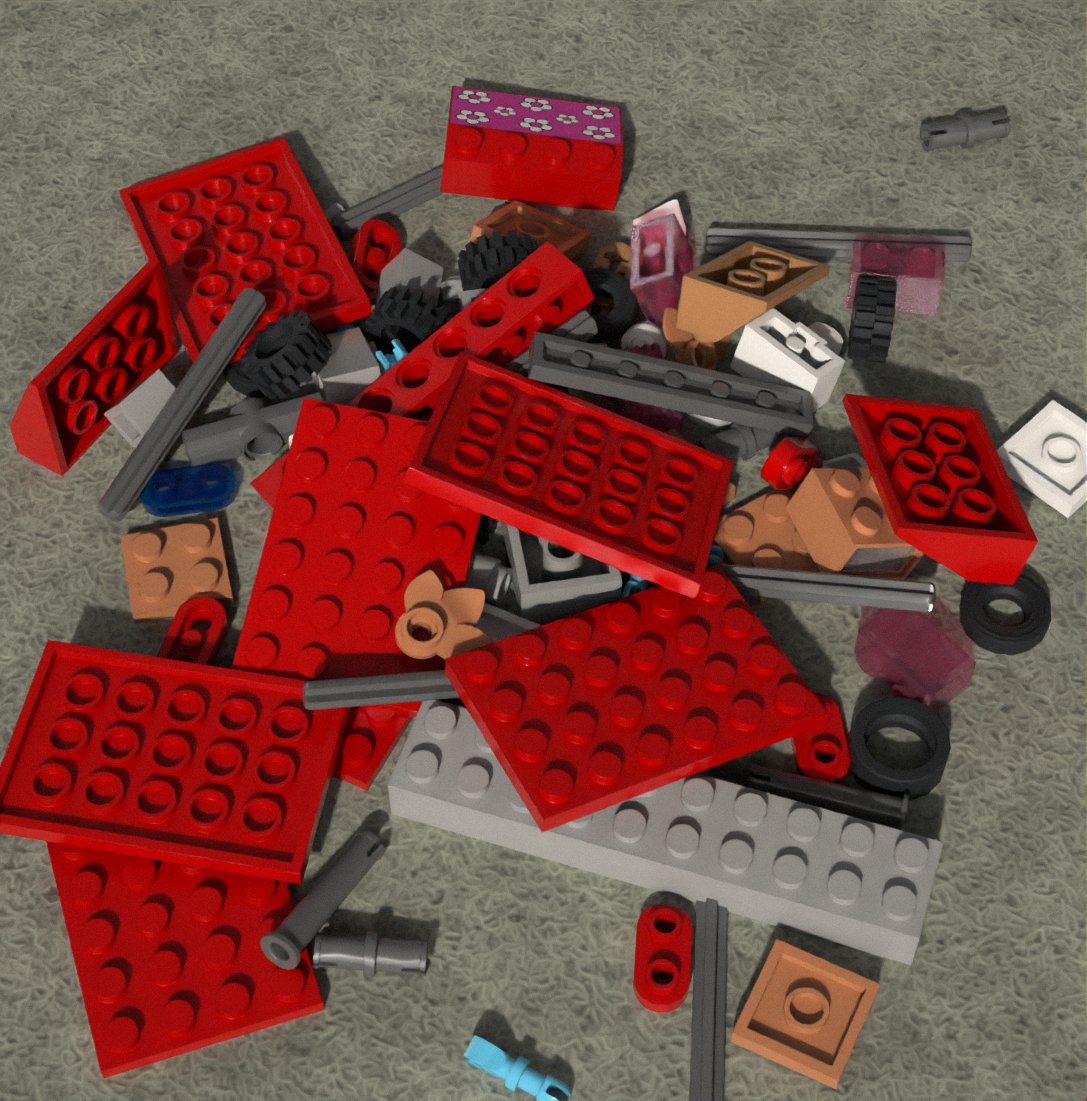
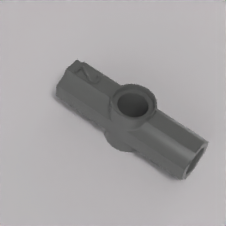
M310 392L269 405L263 399H246L236 404L227 417L183 429L181 432L182 441L192 469H199L243 456L248 461H255V457L270 452L272 456L276 455L281 450L282 445L289 442V436L295 431L303 398L323 401L320 392Z

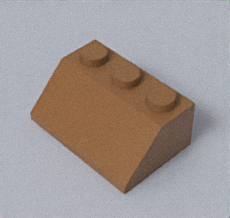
M748 241L683 275L676 328L692 333L693 338L706 343L718 342L829 275L830 265Z

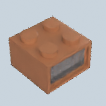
M812 468L785 507L819 572L904 579L907 578L924 555L923 552L895 536L869 468Z

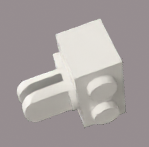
M773 308L745 325L730 367L745 378L811 392L812 412H814L829 401L844 366L845 360L838 356L843 345V339L834 328L827 324L815 322L805 326L800 321L795 324Z

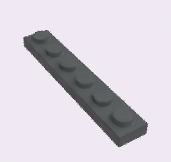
M534 331L529 345L528 379L806 439L814 426L811 392L536 331Z

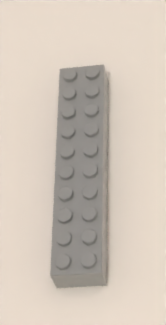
M438 700L422 701L388 782L390 810L393 815L692 902H696V900L706 902V898L717 900L718 906L726 907L730 913L912 965L920 939L944 843L698 773L541 832L468 710Z

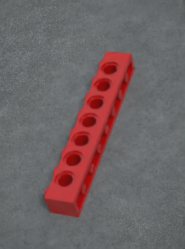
M545 242L499 281L491 285L461 312L453 316L434 334L416 346L413 351L391 369L378 377L375 382L352 399L346 406L428 421L434 412L460 351L503 367L529 348L534 331L548 334L592 302L594 296L582 269L551 243ZM289 452L250 482L272 513Z

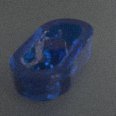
M204 464L155 471L140 493V499L143 508L148 513L158 517H168L223 509L235 500L238 488L236 477L231 469L221 464ZM210 481H218L215 484H206ZM162 487H169L168 489L163 491L158 490Z

